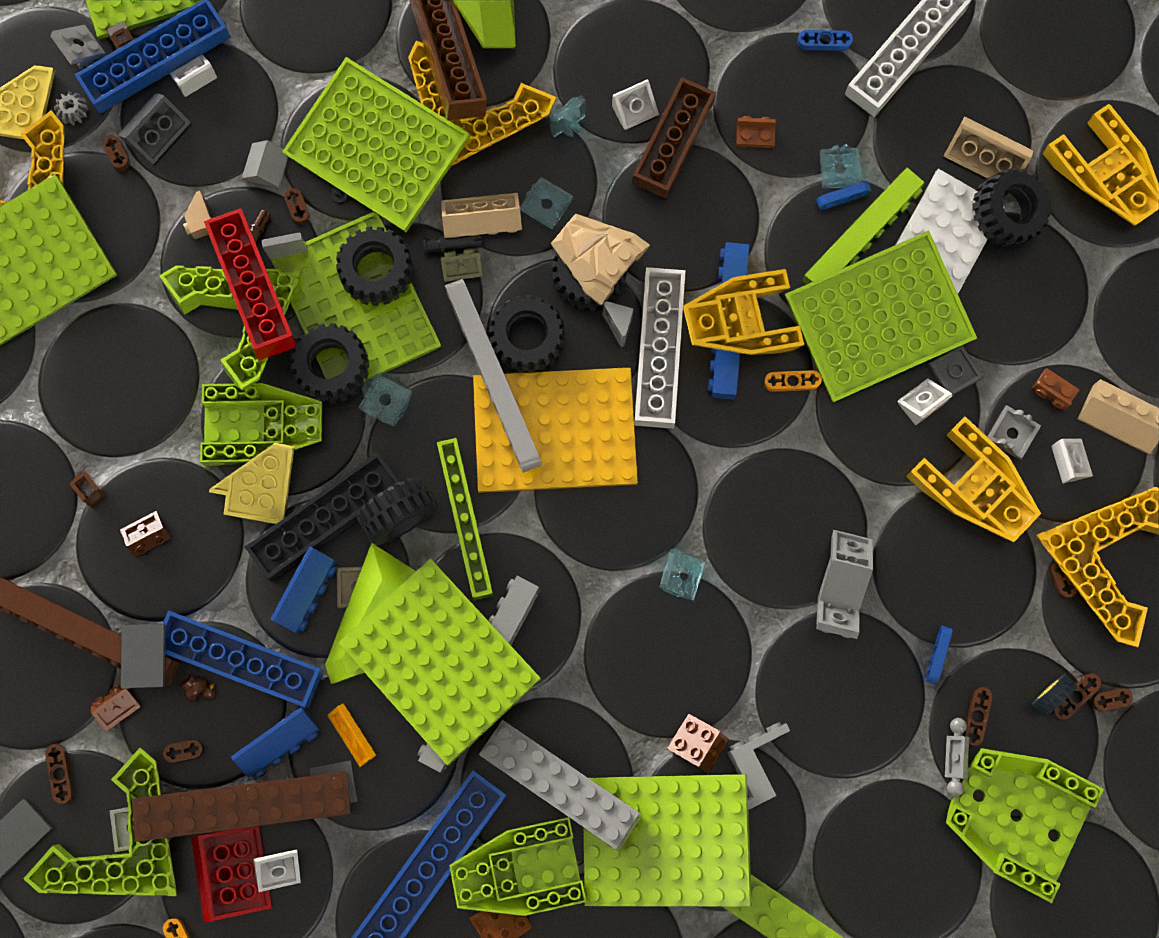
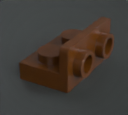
M157 511L120 529L126 547L135 557L171 539Z

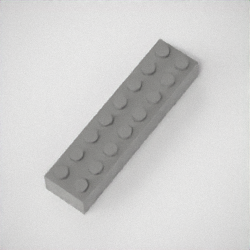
M503 720L479 754L618 851H620L642 817L632 807Z

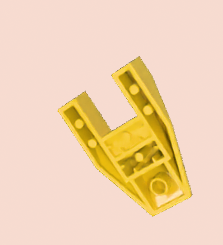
M1108 104L1096 112L1088 121V125L1108 148V151L1087 164L1063 134L1050 143L1042 154L1054 169L1081 190L1136 226L1159 210V183L1145 147L1113 107Z
M786 269L733 277L685 304L683 309L692 345L747 355L793 351L803 346L804 341L800 326L765 332L757 301L759 297L781 294L790 288Z
M964 417L946 436L975 462L966 474L953 485L924 458L906 477L922 492L953 514L1011 542H1015L1039 517L1041 512L1011 459L970 420Z

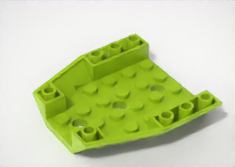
M981 748L968 766L967 779L961 780L964 786L963 794L959 797H953L950 803L946 824L995 874L1052 903L1061 885L1057 882L1090 808H1096L1104 789L1048 759ZM977 789L983 793V799L980 802L975 801L973 798V793ZM1014 809L1018 810L1021 814L1017 822L1013 821L1010 816ZM1052 829L1058 833V839L1054 842L1048 837V833Z

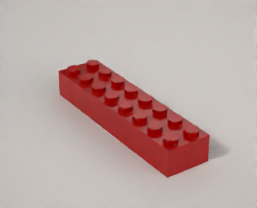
M240 208L204 221L257 360L260 361L296 348L293 335L242 209Z

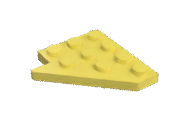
M34 65L0 87V136L24 139L20 133L46 114L55 75L53 68Z
M274 443L210 488L209 492L226 495L224 515L273 524L283 520L286 515L295 446Z

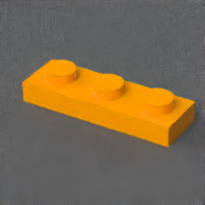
M344 703L337 706L327 715L359 767L365 765L376 756Z

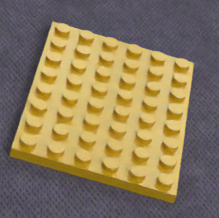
M631 368L504 374L542 463V466L524 473L521 471L482 376L473 375L478 493L637 485Z

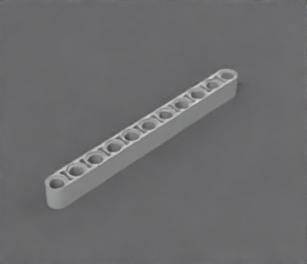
M460 279L444 285L448 299L521 471L524 473L542 466L538 452L464 280Z

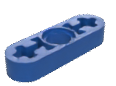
M804 30L798 36L797 45L803 50L845 51L850 48L853 36L848 31ZM824 36L828 37L830 39V43L822 44L820 42V38ZM804 37H807L808 43H805ZM841 38H845L846 44H843Z
M868 181L824 194L818 197L816 202L819 209L824 210L870 194L872 190Z
M941 626L938 631L925 681L936 685L939 681L952 635V628Z

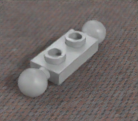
M955 718L950 723L954 736H947L945 777L952 778V781L947 785L948 793L953 797H959L964 792V786L960 779H967L969 737L962 736V733L967 729L965 720Z

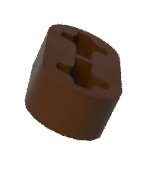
M107 136L103 140V147L111 164L116 170L125 171L130 166V160L122 143L116 136ZM111 142H114L116 148L115 151H113V149L110 147ZM117 156H120L123 163L121 165L118 163Z
M296 188L287 190L284 197L293 221L299 225L307 223L310 215L301 192ZM295 194L297 204L293 203L291 195ZM297 209L301 210L303 218L300 219L298 217Z
M1054 562L1049 567V573L1057 594L1065 599L1074 596L1077 592L1076 587L1063 571L1061 574L1055 572L1058 564ZM1065 585L1071 587L1069 594L1067 591L1063 592L1062 590Z
M1120 688L1098 693L1093 696L1091 702L1095 710L1103 712L1130 705L1132 694L1128 689ZM1120 692L1121 695L1126 696L1123 702L1122 700L1115 701L1114 697L1120 696ZM1101 698L1102 700L1109 699L1110 703L1104 704V708L1102 705H1098V701Z
M198 740L174 743L165 747L163 756L170 763L193 760L203 755L204 746ZM192 744L199 747L196 755L192 752L186 753V749L192 748ZM172 748L176 751H182V754L175 755V759L169 756Z

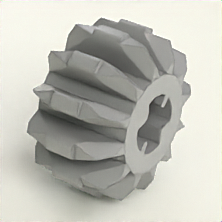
M69 91L67 96L61 94L62 99H56L58 105L54 106V110L57 112L56 116L65 124L70 122L71 125H75L76 121L82 123L81 118H87L85 112L89 111L86 105L87 101L77 92L73 95Z

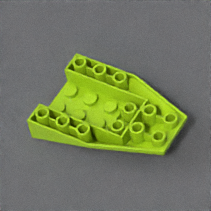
M453 0L483 48L516 47L514 0Z
M254 383L244 390H241L235 384H202L205 427L204 443L200 445V463L205 467L247 463L274 443L295 446V451L322 441V401L263 383Z
M567 817L507 830L450 864L457 908L526 916L587 902L577 866L570 818Z

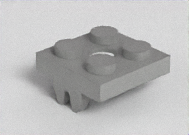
M85 25L55 30L51 33V38L71 65L77 64L80 69L84 65L86 67L92 65L94 60L101 59L105 55L104 50ZM79 39L83 41L84 46L75 44L73 40Z
M1006 405L987 437L1000 449L1021 460L1041 425L1032 421L1031 415H1024V411H1015ZM1015 428L1018 431L1017 438H1009L1007 430Z

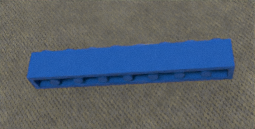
M726 242L724 249L721 248L720 260H723V267H719L718 279H721V284L733 277L747 275L749 244ZM711 349V353H715L714 361L711 360L710 372H713V380L709 379L708 391H711L712 398L735 400L740 353Z

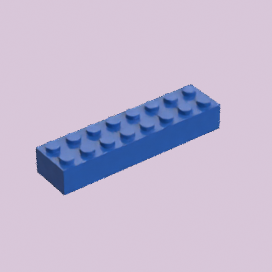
M202 0L81 70L75 76L99 114L216 47L231 38L210 1Z
M168 610L163 624H165V654L309 709L324 670Z

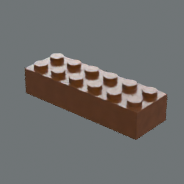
M681 77L633 173L632 184L667 199L714 104L716 92Z

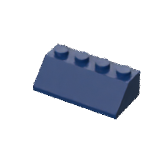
M309 546L270 620L298 635L300 631L303 632L308 625L307 618L309 614H313L318 606L316 601L319 595H323L327 589V580L329 577L332 578L337 570L335 560Z
M300 707L235 753L231 758L248 778L253 779L255 777L258 779L267 773L265 769L269 766L275 767L284 761L283 756L288 753L292 755L301 748L300 744L306 740L307 742L314 740L318 736L317 732L321 729L308 710Z

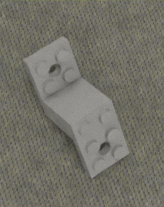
M833 530L831 536V557L818 595L816 629L825 633L838 634L845 638H858L859 610L873 571V539Z
M778 722L766 728L767 733L762 734L760 731L748 737L749 742L744 744L742 740L730 746L731 751L727 752L737 774H747L748 810L776 796L753 749L789 732L790 729L787 723L781 725Z

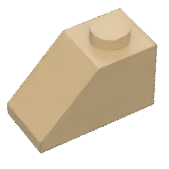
M198 191L184 215L187 222L184 223L185 230L194 239L209 235L204 221L212 219L202 193Z

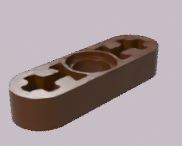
M1093 673L1082 676L1075 683L1077 688L1074 690L1081 694V701L1079 703L1074 702L1070 695L1066 701L1058 706L1071 705L1065 709L1066 715H1059L1060 709L1057 707L1052 711L1054 718L1057 720L1069 719L1101 687L1099 676ZM1087 679H1093L1094 687H1088L1084 691L1082 688L1088 684Z
M985 687L977 688L972 693L966 719L967 729L963 736L968 737L969 734L973 733L974 727H970V724L981 726V729L978 728L975 731L978 740L971 742L972 739L969 737V746L980 745L984 739L993 698L991 691ZM982 691L984 696L987 697V700H983L981 706H985V709L974 707L975 704H980V698L977 695L981 694ZM975 711H980L983 715V720L980 723L975 722L972 718Z
M53 744L45 752L52 797L58 804H68L74 798V789L67 750L62 745ZM55 748L61 752L57 758L58 762H63V765L53 766V763H57L56 757H52ZM58 768H62L65 771V776L62 780L55 778L54 774ZM57 783H67V785H62L63 791L68 792V795L65 796V800L63 798H59V794L62 793L61 786H56Z

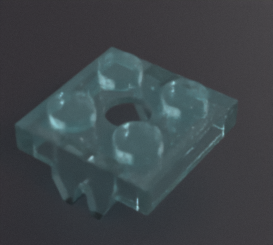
M582 95L577 98H571L561 109L557 108L551 113L550 132L554 137L562 132L569 137H573L571 129L578 133L580 132L578 121L585 117L586 100Z
M844 144L842 147L835 145L831 149L820 150L822 188L849 187L862 182L859 148H849L847 144ZM838 164L844 165L846 168L845 173H836L835 166Z
M540 177L537 183L532 185L531 191L527 192L526 199L521 205L520 210L553 229L573 200V196ZM544 199L552 201L550 209H544L541 206V202Z
M377 374L358 408L395 427L398 419L402 418L404 410L407 409L408 401L413 392ZM384 394H388L391 397V402L388 405L380 403V397Z
M670 549L659 588L664 589V592H668L671 595L694 601L705 562L679 550ZM683 569L688 571V578L685 581L680 577Z

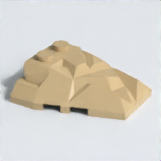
M578 214L571 218L551 243L561 260L571 270L573 277L582 286L584 293L601 306L612 294L615 284L635 260L638 261L650 247L647 242L632 232Z

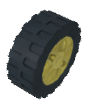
M1063 674L1038 695L1031 705L1045 717L1063 703L1077 686L1066 674Z

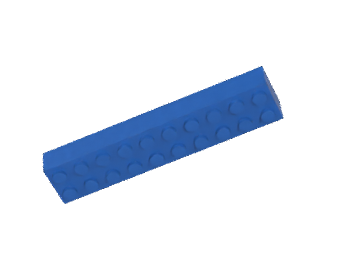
M473 770L352 938H406L451 875L449 865L464 857L507 795Z

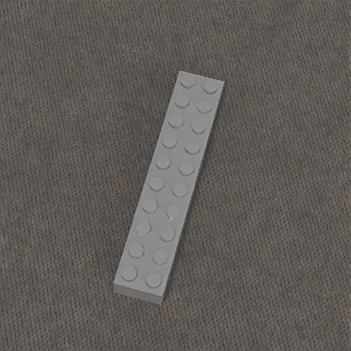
M516 576L515 580H510L506 588V597H501L497 604L498 612L496 616L492 615L489 619L490 624L510 645H512L539 594L538 586L519 576ZM428 743L427 745L423 744L417 754L420 756L418 761L440 773H444L447 767L445 762Z

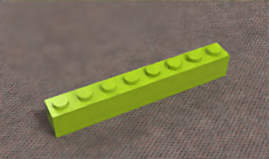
M906 168L804 275L802 281L807 285L849 266V264L856 263L860 258L858 255L862 251L865 253L872 246L871 241L882 236L885 232L884 227L887 224L891 226L898 218L896 215L900 211L903 213L910 206L909 201L912 198L917 199L923 192L921 188L924 181L910 169Z
M457 438L437 442L473 600L493 597Z

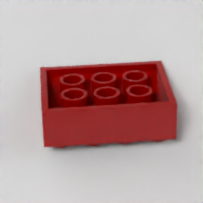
M259 826L225 830L191 838L203 922L216 921L272 908L269 890L258 891L253 859L264 857Z

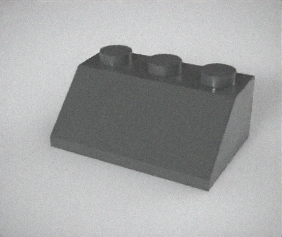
M155 93L118 136L151 164H154L191 122L164 95Z

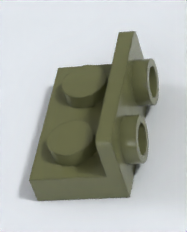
M471 248L463 250L464 253L456 254V251L445 252L444 256H441L444 282L483 276L479 251Z

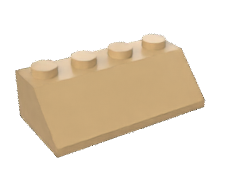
M964 117L944 157L989 178L1011 168L1025 169L1032 157L1033 150Z
M518 193L441 201L445 238L471 237L487 233L495 235L499 232L507 231L514 233L522 230Z
M1101 379L1092 386L1077 419L1150 455L1159 442V408Z

